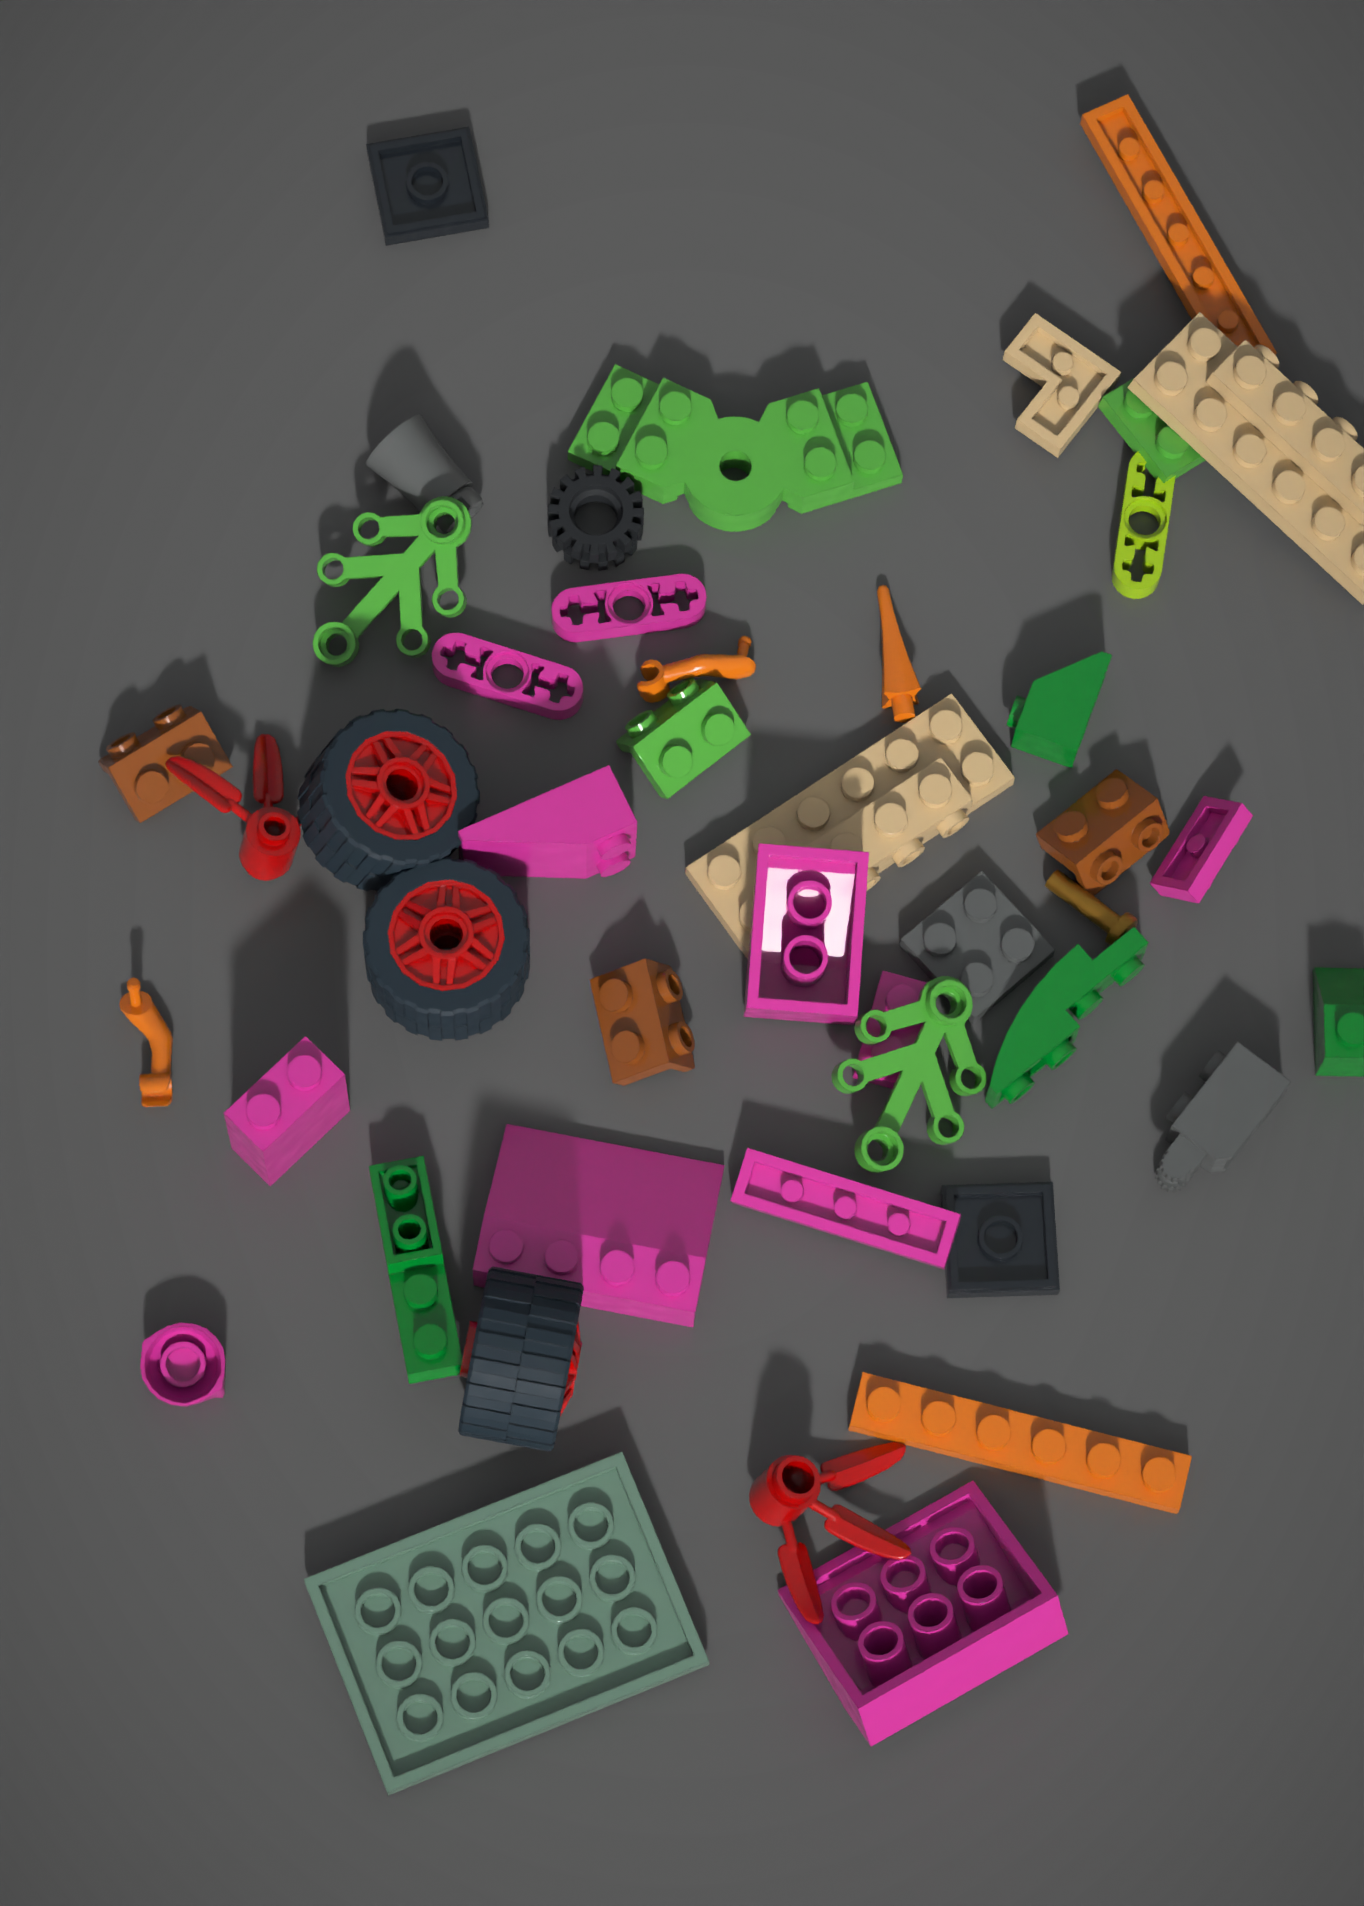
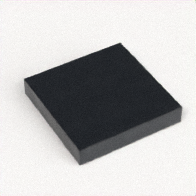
M469 127L366 144L386 246L489 228V219Z
M1053 1182L942 1185L941 1207L961 1214L959 1226L945 1267L947 1298L1059 1294L1060 1283Z

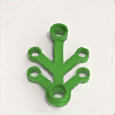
M442 496L427 502L420 514L380 517L375 513L366 512L355 519L353 534L360 543L368 547L380 545L386 537L417 538L401 554L343 557L338 553H328L319 560L317 574L324 583L331 587L343 586L349 579L382 577L342 623L328 622L316 631L313 638V649L321 661L333 667H342L351 663L359 650L358 638L398 593L401 629L396 636L398 649L411 658L421 657L428 652L431 638L429 633L423 628L420 568L434 553L436 557L438 587L432 595L433 607L441 615L452 618L460 615L465 610L467 604L466 595L459 588L457 548L468 539L472 529V518L462 502L452 497ZM444 515L452 516L455 521L453 530L447 534L439 533L436 528L438 519ZM369 520L377 521L379 524L378 534L371 539L363 538L361 534L363 524ZM335 560L341 561L343 564L342 575L337 579H328L325 573L327 565ZM447 591H455L459 598L458 604L453 609H443L440 605L441 596ZM412 631L420 632L423 638L421 646L416 650H408L404 644L406 635ZM337 636L345 637L347 641L345 652L341 655H332L329 650L331 640Z
M941 976L927 982L921 989L917 1002L886 1012L871 1010L861 1014L855 1022L854 1030L857 1038L867 1045H875L885 1041L890 1036L891 1031L923 1023L914 1044L862 1061L854 1058L847 1059L838 1063L832 1071L831 1078L834 1087L845 1094L862 1090L869 1081L900 1072L875 1127L863 1132L856 1140L854 1148L855 1157L859 1165L866 1171L881 1173L893 1169L900 1163L904 1153V1146L898 1132L920 1085L931 1114L927 1123L929 1138L936 1144L947 1145L958 1141L962 1137L964 1122L961 1116L954 1112L935 1054L943 1036L955 1065L949 1076L952 1090L960 1096H971L982 1091L986 1085V1072L976 1061L964 1025L972 1012V997L968 988L954 977ZM939 995L945 996L950 1002L951 1008L948 1014L941 1013L936 1007V999ZM869 1018L876 1019L880 1024L881 1031L878 1037L871 1036L866 1030V1022ZM846 1066L852 1067L857 1072L858 1081L855 1086L848 1085L843 1079V1071ZM964 1069L970 1070L975 1076V1084L972 1089L965 1087L961 1081V1074ZM941 1118L948 1119L952 1124L953 1131L949 1138L944 1137L938 1129ZM871 1141L879 1143L882 1147L883 1154L879 1161L873 1160L868 1154V1145Z

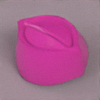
M180 1322L155 1332L142 1342L140 1362L142 1379L149 1391L159 1400L174 1406L188 1407L213 1398L224 1397V1349L217 1337L207 1328L192 1323Z

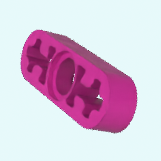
M674 574L566 589L556 596L552 604L551 621L556 634L569 642H585L684 629L696 625L703 618L707 595L701 581L689 574ZM685 591L687 599L692 600L689 604V610L679 611L677 603H670L674 601L675 592ZM659 593V616H653V597L651 594ZM624 596H633L643 603L645 609L637 619L624 620L614 612L613 606L615 602ZM605 600V623H599L598 601ZM579 605L581 613H589L583 615V624L572 625L570 617H562L568 615L569 606Z
M463 633L446 634L433 647V672L441 683L449 687L554 720H564L572 717L582 705L583 683L579 674L570 667ZM456 650H462L465 652V661L479 667L481 665V657H487L483 667V680L476 679L477 669L475 666L460 663L457 670H450L448 668V659L443 656L453 657ZM512 664L522 671L523 679L514 688H501L492 679L494 670L500 665ZM532 673H538V685L548 689H555L558 682L567 684V693L572 697L563 696L559 703L550 701V691L535 686L534 696L527 695L532 685Z

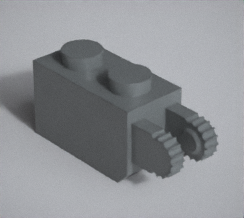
M1239 1042L1235 1044L1227 1056L1218 1050L1199 1075L1205 1081V1084L1194 1097L1185 1092L1166 1117V1119L1173 1123L1165 1139L1171 1145L1167 1149L1166 1154H1163L1155 1171L1157 1173L1155 1177L1158 1180L1157 1184H1160L1162 1186L1161 1189L1164 1188L1167 1192L1169 1190L1175 1192L1177 1189L1180 1191L1182 1186L1185 1187L1186 1181L1189 1182L1200 1166L1209 1173L1225 1172L1284 1097L1291 1081Z

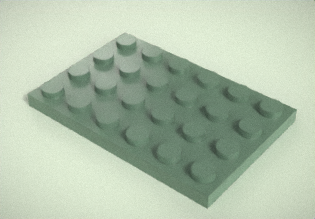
M623 1452L303 1579L388 1796L709 1665L708 1657Z

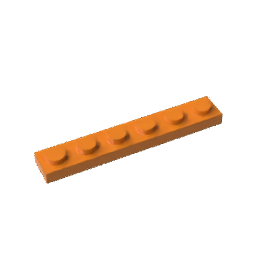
M1129 95L1122 96L1082 114L1081 127L1191 319L1200 312L1237 347L1246 340L1253 347L1256 345L1266 346L1276 355L1275 348Z
M862 1372L848 1428L849 1431L1178 1514L1181 1507L1192 1458L1191 1455Z

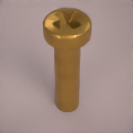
M1059 869L1052 873L1045 884L1046 888L1108 934L1105 939L1108 945H1112L1131 928H1136L1138 920L1130 912L1120 916Z

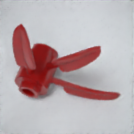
M261 734L256 738L253 756V796L257 802L263 803V808L253 814L239 804L242 799L241 791L214 771L181 756H174L166 761L167 769L176 778L222 813L232 811L247 823L239 849V858L249 875L258 880L269 881L283 876L290 869L301 836V824L298 823V816L294 817L282 808L273 807V804L280 803L284 797L281 756L273 736Z
M890 1442L831 1459L821 1464L820 1474L816 1466L809 1459L796 1455H784L777 1458L752 1483L749 1491V1502L755 1515L766 1524L777 1527L782 1526L786 1544L778 1548L777 1555L790 1594L797 1609L806 1621L812 1624H820L824 1618L822 1602L808 1549L804 1543L797 1542L792 1524L806 1509L811 1508L827 1518L824 1522V1527L829 1533L862 1550L895 1560L907 1558L912 1554L911 1548L905 1542L842 1505L836 1504L830 1508L817 1500L821 1485L827 1483L829 1490L838 1491L869 1479L893 1466L905 1454L906 1446L902 1443Z

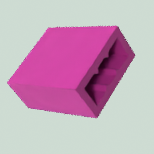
M305 1036L224 1112L231 1148L269 1186L273 1185L350 1112L345 1074Z

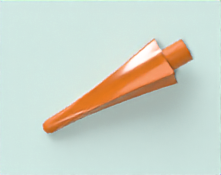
M880 585L877 589L882 638V709L892 706L894 720L904 723L915 718L914 705L919 704L917 692L921 690L897 624L889 588L886 585Z

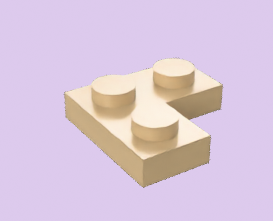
M1036 313L1004 351L1003 361L1042 387L1017 419L1015 429L1057 458L1098 408L1102 397L1108 394L1117 384L1121 375V371Z

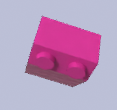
M608 765L459 830L458 836L461 841L459 860L468 859L475 861L478 865L486 869L490 868L500 876L586 879L600 873L601 877H608L624 870L630 865V859L635 857L637 820Z
M758 844L744 1017L854 1025L858 1017L869 852Z

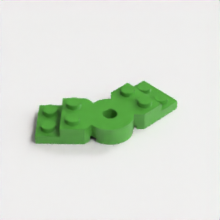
M615 364L568 450L569 461L593 471V465L603 466L602 474L609 475L611 469L614 468L620 471L621 481L629 477L634 482V491H640L642 495L661 504L675 501L679 495L684 494L690 509L699 520L713 528L729 532L747 531L766 523L774 515L782 501L787 503L788 508L803 514L900 484L903 479L902 470L868 382L825 395H821L818 388L769 403L758 422L750 418L735 416L718 419L711 399L664 377L660 384H657ZM729 468H739L745 471L748 476L742 480L733 481L724 477L722 472Z

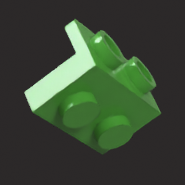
M694 678L680 682L668 692L667 697L669 700L654 712L647 710L635 716L625 726L627 733L616 740L621 751L632 754L658 795L662 798H670L751 735L717 682L704 679L695 680Z

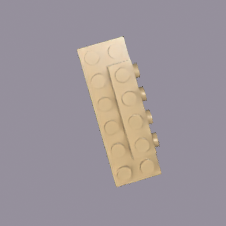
M1199 312L1132 380L1127 388L1363 605L1364 448L1356 442L1358 435L1355 428L1344 418L1334 417L1331 419L1317 406V394L1308 384L1302 381L1292 383L1278 370V358L1269 348L1263 345L1253 347L1246 340L1237 347Z
M951 693L688 865L685 874L748 960L759 843L869 852L868 891L880 880L879 873L892 864L896 863L898 867H903L916 859L925 849L923 844L939 833L943 838H947L960 830L969 821L968 814L1014 784L1015 777Z

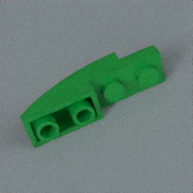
M1135 927L1131 928L1093 960L1077 944L1037 984L1016 1015L997 1056L985 1102L991 1109L1004 1099L1009 1104L1020 1099L1035 1084L1031 1077L1044 1066L1048 1065L1051 1070H1054L1062 1065L1077 1049L1073 1043L1076 1040L1080 1025L1072 1016L1075 1015L1078 1020L1083 1019L1103 1001L1104 998L1100 995L1102 991L1113 982H1116L1120 987L1125 985L1143 969L1145 964L1141 960L1149 942Z
M424 1156L370 1165V1178L408 1382L412 1384L460 1375L462 1354Z

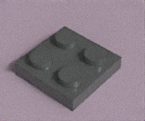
M983 871L978 873L902 937L899 944L931 980L941 976H950L960 980L968 988L973 1002L972 1012L968 1020L972 1024L1051 959L1056 950Z

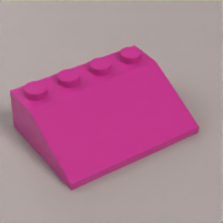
M506 1124L473 1266V1285L484 1288L488 1269L491 1267L581 1283L584 1286L581 1302L583 1307L694 1327L725 1165Z
M974 1481L965 1484L885 1529L911 1548L912 1554L907 1558L901 1560L885 1558L858 1547H853L814 1569L824 1613L823 1622L820 1624H812L804 1619L797 1609L787 1585L777 1590L779 1597L843 1707L871 1747L1068 1635L1057 1593Z

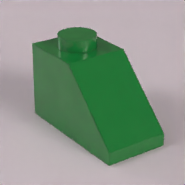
M1101 651L1034 680L1027 698L1017 695L1006 726L1015 729L1011 747L1072 768L1107 674L1112 655Z
M1314 967L1315 1076L1364 1077V968Z

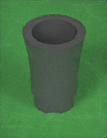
M421 414L410 417L392 430L376 446L366 461V466L389 482L419 512H421L427 502L442 496L452 497L462 502L470 512L471 518L484 505L483 499L472 488L473 482L442 447ZM444 515L438 519L436 525L447 534L453 530L455 521L452 516Z

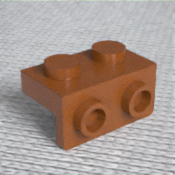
M179 704L166 709L152 720L155 725L153 728L138 737L132 732L116 739L106 747L109 754L98 761L102 770L110 775L133 817L139 823L193 792L192 789L167 769L165 763L169 758L181 756L191 759L218 775L233 767L202 712L192 706L183 709Z
M1116 769L1037 832L1036 837L1041 849L1075 874L1078 884L1095 896L1108 884L1114 882L1119 875L1145 854L1156 848L1169 835L1170 831L1158 798Z
M644 958L589 979L614 1084L625 1086L668 1069L687 1072L695 1068L692 1055L695 1041L691 1029L685 1023L680 1003L683 989L679 977L671 966Z

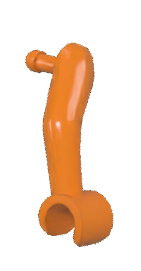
M741 636L738 640L737 655L701 654L662 665L657 660H647L640 668L642 676L647 681L637 683L639 694L646 702L654 703L663 700L670 691L669 682L703 676L727 679L747 678L756 670L755 662L747 657L752 641L748 636Z
M130 978L127 981V990L129 992L120 999V1010L146 1036L152 1052L151 1074H140L139 1088L142 1092L141 1104L144 1107L168 1106L173 1100L171 1076L172 1033L150 995L140 991V981L137 978Z

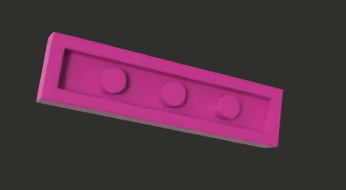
M750 1148L746 1150L730 1200L733 1204L944 1270L961 1219V1214Z

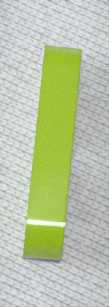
M1139 452L1132 456L1126 473L1111 573L1112 583L1116 590L1123 596L1131 599L1145 598L1152 594L1158 586L1163 567L1176 477L1175 475L1165 483L1158 477L1153 489V496H1142L1146 477L1141 472L1145 471V464L1147 462ZM1136 512H1148L1157 519L1159 528L1149 535L1138 534L1129 524L1130 516ZM1135 549L1145 550L1142 570L1147 574L1143 575L1141 582L1131 580V572L1127 571L1132 566Z

